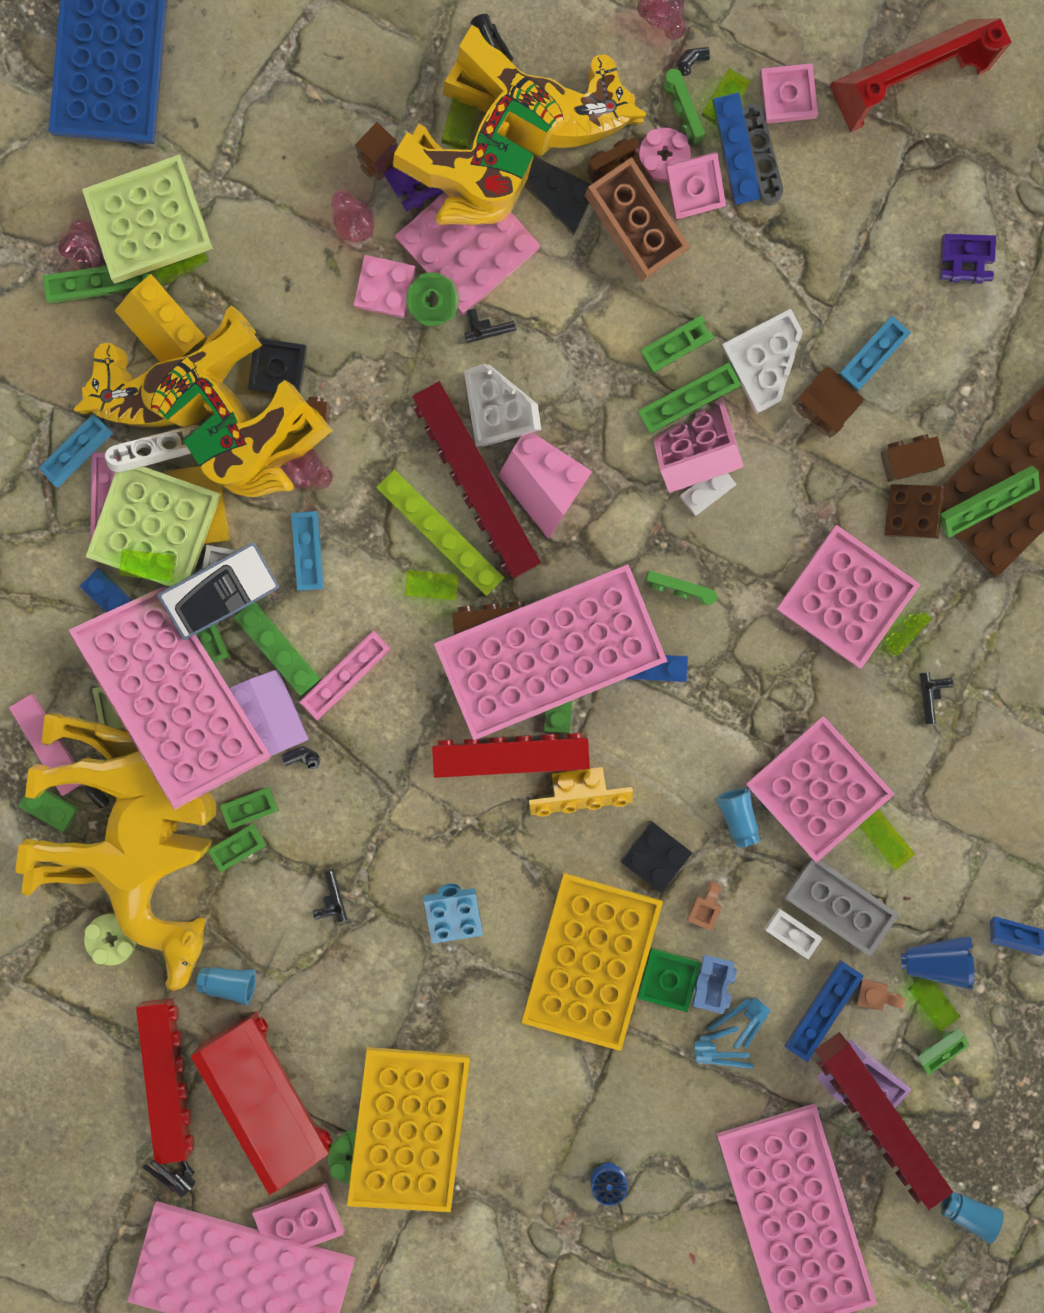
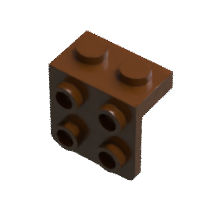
M636 137L630 140L624 138L618 141L613 146V149L607 152L599 151L590 158L587 173L593 183L632 157L655 192V187L638 157L640 144Z
M826 367L792 404L801 416L808 418L815 424L816 429L821 434L831 438L842 429L847 419L863 403V397L833 369Z

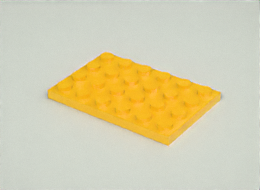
M563 872L521 1023L621 1051L663 900Z
M366 1047L347 1206L451 1212L470 1063L469 1055Z

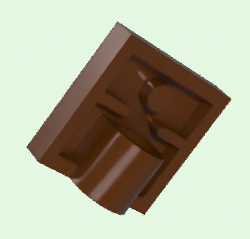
M891 484L884 535L889 537L939 539L940 514L943 508L945 487Z

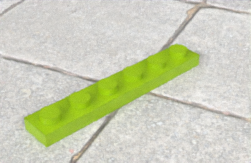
M395 469L376 487L486 596L504 580V577Z

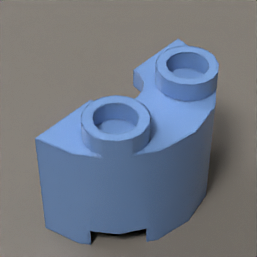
M708 955L702 956V965L699 969L693 991L695 992V997L692 1001L693 1007L724 1014L725 1009L728 1010L731 994L727 993L729 983L733 984L736 979L737 969L734 968L735 962Z

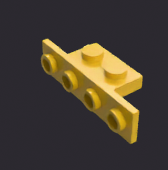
M603 767L588 770L552 773L555 797L529 800L531 816L544 817L555 812L573 813L578 809L588 808L589 810H597L609 805L616 807L625 806L633 802L632 787L606 790Z

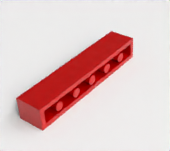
M582 732L567 733V738H557L556 734H542L541 739L531 740V735L515 736V741H505V737H489L490 742H479V739L466 738L464 743L453 744V739L438 740V745L432 746L434 778L590 769L588 737H582Z
M173 998L144 1001L136 1007L154 1160L158 1164L186 1161L192 1151H194L195 1140L193 1134L190 1135L189 1130L192 1115L191 1110L187 1109L186 1105L188 1085L183 1081L185 1059L183 1056H180L179 1048L182 1045L181 1031H177L176 1023L179 1019V1009L177 1005H174Z

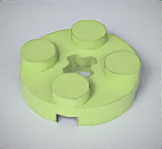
M114 912L98 916L85 929L84 943L86 950L93 961L99 965L120 964L133 954L137 946L136 942L124 935L118 925ZM107 932H111L112 936L117 935L118 940L114 942V945L106 941V937H108Z

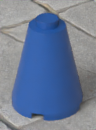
M971 936L906 948V954H901V968L907 969V975L973 990L974 957L969 952V948L973 949Z

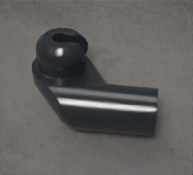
M709 47L688 49L680 56L676 67H678L682 76L691 74V66L695 62L710 60Z
M305 746L281 755L285 766L299 761L307 765L309 769H316L320 765L321 760L317 752Z
M84 785L86 795L100 809L110 801L100 789Z

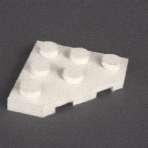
M791 309L721 345L756 415L778 404L784 393V387L803 332Z
M482 364L464 370L476 447H485L541 430L538 404L492 366Z

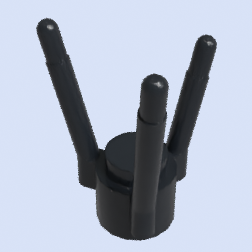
M488 14L475 16L470 21V25L477 27L486 42L496 48L493 38H495L506 57L512 62L513 56L498 33L496 25L492 24L490 16Z
M155 1160L150 1161V1164L155 1169L147 1164L143 1165L144 1170L165 1184L172 1192L175 1191L179 1197L186 1195L196 1183L191 1177L195 1171L189 1166L187 1160L180 1161L184 1168L183 1171L179 1168L172 1174Z

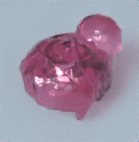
M664 0L638 1L637 11L639 15L649 25L663 29L668 39L677 40L685 34L686 23L682 18L684 0H668L666 2Z
M336 191L332 195L331 201L333 209L332 221L340 238L347 241L352 240L356 243L366 241L369 237H372L375 224L372 211L364 202L354 198L350 192Z
M77 219L69 226V231L60 239L58 245L60 254L75 261L89 262L90 264L87 269L99 266L103 260L100 243L93 236V229L90 223L83 219Z
M314 449L309 450L298 462L290 460L282 468L293 483L294 488L297 489L315 485L318 489L328 488L334 477L331 469L323 466L320 457Z

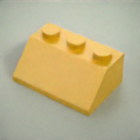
M152 274L132 289L115 310L160 363L188 356L207 340V337Z

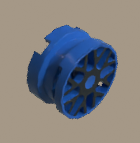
M605 1162L601 1163L591 1173L592 1193L599 1203L612 1206L620 1203L625 1198L628 1186L625 1173L621 1167L616 1166L615 1163Z

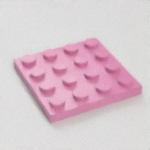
M444 192L399 231L395 238L425 273H440L454 281L459 294L458 310L464 316L467 310L472 309L540 249V244L512 212L506 219L495 224L438 225L435 216L445 199L449 197Z
M835 525L775 610L855 667L861 669L921 584L841 527Z
M824 716L817 720L746 783V786L816 863L895 795Z

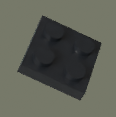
M257 338L262 346L252 352L248 390L275 394L278 385L286 380L294 385L301 394L307 346L304 344Z
M650 821L621 858L620 862L662 893L691 856L692 851L653 821Z

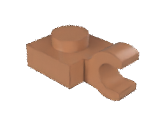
M710 881L704 898L696 896L687 917L689 922L712 931L722 908L721 905L715 903L722 889L720 884Z
M862 978L859 983L855 1003L858 1006L883 1011L884 1003L903 1009L906 998H903L901 994L887 992L888 985L886 983Z

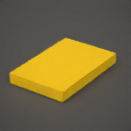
M200 466L166 471V474L171 477L221 494L204 545L230 541L222 484L209 479Z

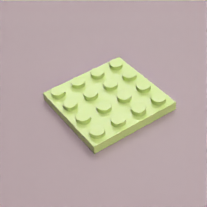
M180 155L82 189L111 280L114 284L213 249L189 176Z
M146 467L115 472L86 557L171 587L194 573L221 494Z

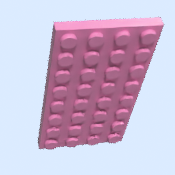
M629 564L434 643L473 740L667 662Z
M163 586L70 629L69 635L172 808L175 810L269 760L271 755L196 634L186 640L181 638L156 594L167 589L166 586Z
M810 1104L716 1133L770 1312L851 1313L877 1305L816 1105Z
M157 1201L153 1207L128 1302L165 1313H340L356 1257L317 1246L308 1248L302 1246L301 1242L283 1239L270 1233L266 1235L260 1234L257 1229Z

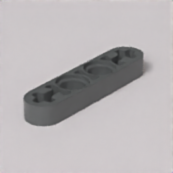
M748 104L743 108L761 195L760 201L768 206L774 205L783 194V185L763 109L757 104ZM748 113H751L752 116H757L754 122L755 129L752 131L751 119H746ZM759 136L764 140L765 146L757 149L752 146L751 139ZM761 161H766L770 164L771 171L769 173H761L758 170L757 164ZM772 178L769 182L771 190H776L773 197L770 194H765L768 188L767 180Z

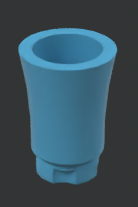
M749 788L731 790L715 798L727 823L731 838L734 839L738 848L747 847L760 841Z
M202 967L197 977L196 991L198 993H205L207 996L219 997L248 1006L255 990L256 971L255 969L237 970Z
M956 1192L945 1198L941 1204V1214L974 1233L987 1244L993 1243L998 1237L1004 1218L1002 1209L983 1204Z

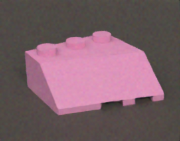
M723 397L716 400V406L706 412L703 409L696 412V418L686 424L678 423L653 438L660 472L669 493L744 467Z
M529 433L520 437L498 477L549 540L592 471L536 434Z

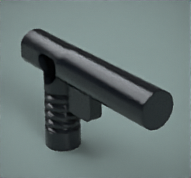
M476 309L466 311L472 331L464 333L466 343L516 331L514 320L491 326L489 319L478 321ZM476 330L482 334L479 337H474Z
M930 672L919 673L926 724H935L936 717L933 700L941 699V688L953 687V679L949 677L931 680ZM926 681L931 684L928 689L925 688Z
M334 870L326 871L324 875L330 895L323 897L325 908L313 910L314 919L319 920L324 917L326 918V916L336 915L337 922L347 920V915ZM340 905L342 911H335L334 907Z

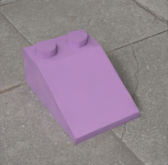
M850 1039L848 1041L894 1108H896L912 1089L870 1053ZM821 1072L816 1078L834 1098L846 1105L843 1101L846 1098L844 1092L839 1095L829 1082L834 1079L831 1074L825 1076Z

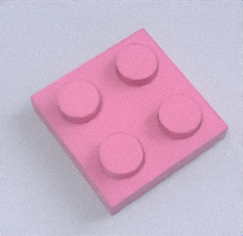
M813 63L761 69L759 74L762 102L767 124L816 119L818 109Z
M713 152L665 165L675 219L726 206L718 153Z
M365 255L354 307L405 319L407 291L410 285L413 284L415 266Z

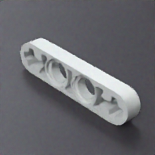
M191 425L112 446L105 454L107 466L114 472H124L191 454L187 446L181 444V439L183 438L184 441L200 426ZM167 441H173L177 444L173 449H165L162 445ZM141 448H148L151 450V453L147 456H140L137 454V451ZM129 452H132L133 459H130ZM119 456L122 461L117 462L114 457Z

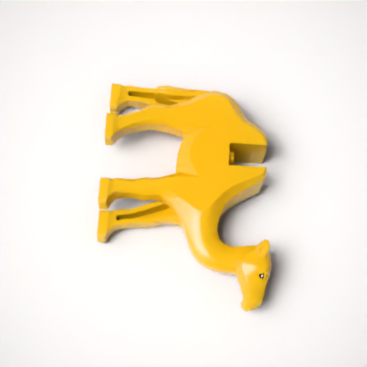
M48 713L44 717L41 740L43 745L50 746L62 737L81 740L94 747L108 760L84 758L74 763L56 767L36 764L28 770L25 797L35 799L40 797L49 787L79 783L98 788L115 796L116 802L108 819L105 841L94 844H59L44 840L26 839L20 843L15 871L16 873L24 874L21 893L22 895L30 896L41 884L100 883L110 896L118 925L124 935L139 945L163 951L168 976L165 986L170 991L182 989L188 984L203 948L205 919L200 917L192 922L160 920L151 912L150 901L156 885L163 876L194 864L209 850L212 839L173 832H176L178 822L206 825L216 816L215 799L210 792H207L174 810L126 730L106 726L102 723L86 721L73 716L65 717L58 713ZM40 862H54V863H45V864H42V863H40Z

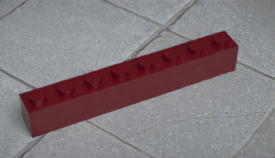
M440 381L413 395L415 403L411 406L418 419L423 417L428 426L424 427V430L431 442L436 439L440 447L436 451L443 464L447 462L450 464L453 471L449 474L456 487L461 485L464 489L465 494L462 495V498L469 509L474 507L478 515L474 519L481 532L484 530L488 532L491 539L487 540L493 553L499 552L503 562L499 564L507 577L512 575L513 579H516L541 565V561Z
M838 1032L816 1048L814 1052L820 1059L816 1062L825 1076L831 1074L834 1078L829 1082L839 1095L844 1092L846 1098L843 1100L853 1114L856 1111L859 1113L860 1116L856 1118L865 1132L871 1130L873 1134L869 1138L878 1150L883 1148L886 1151L882 1156L892 1169L895 1166L898 1168L895 1174L904 1186L908 1184L911 1186L907 1191L917 1204L922 1202L928 1210H931L954 1193L843 1035Z

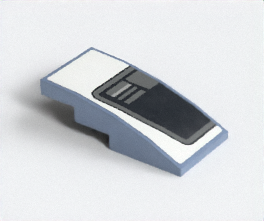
M252 542L156 594L181 638L186 640L280 587L255 543Z

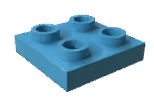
M449 883L441 886L438 889V894L424 896V906L432 943L483 936L475 888L461 890L458 884Z

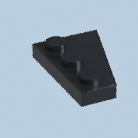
M534 156L524 187L548 208L551 214L557 220L559 219L573 236L575 235L590 205L585 197V193L592 184Z

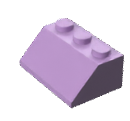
M278 669L229 688L271 756L309 740L281 672Z

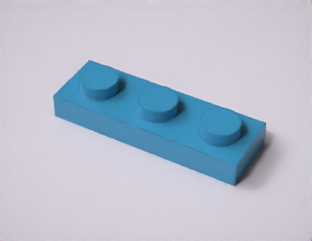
M891 316L838 375L853 389L859 391L911 332L894 316Z
M93 413L39 469L53 485L59 487L113 432Z
M318 512L291 513L297 591L324 589Z

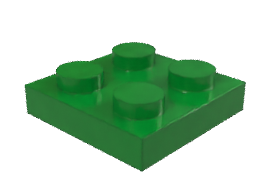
M650 947L637 998L688 1013L701 961Z

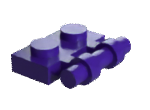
M395 167L384 172V176L397 198L407 193L409 198L401 202L405 211L413 207L417 209L423 205V201L433 195L437 197L443 193L440 188L428 186L416 192L414 188L423 183Z
M944 234L941 237V262L951 263V269H941L940 280H949L950 283H959L960 280L972 281L974 284H982L983 281H993L994 272L985 271V264L995 262L996 235ZM962 263H974V269L962 270Z

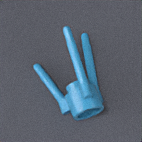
M757 997L752 1001L746 998L742 1004L709 1025L706 1030L708 1032L746 1008L747 1011L744 1014L751 1021L738 1037L733 1048L737 1049L744 1040L743 1047L747 1048L771 1010Z
M737 1026L710 1035L700 1036V1041H694L696 1063L754 1068V1065L751 1063L717 1059L748 1058L750 1056L749 1053L716 1052V1044L710 1043L711 1040L737 1032L739 1030Z

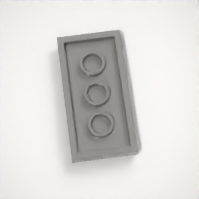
M811 857L783 896L870 957L899 916V913L821 860L816 863Z

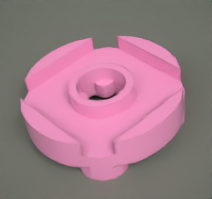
M659 128L649 131L641 143L638 157L650 179L667 183L665 165L690 159L691 150L684 133H679L671 128ZM668 150L672 157H668L666 161H663L662 156L658 155V152Z

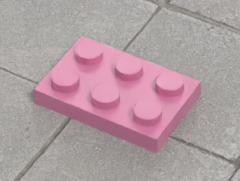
M327 1183L256 1208L252 1213L260 1234H274L283 1239L301 1242L302 1246L308 1248L341 1236L345 1231Z

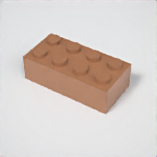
M632 157L588 187L585 197L641 282H644L679 258L690 248Z

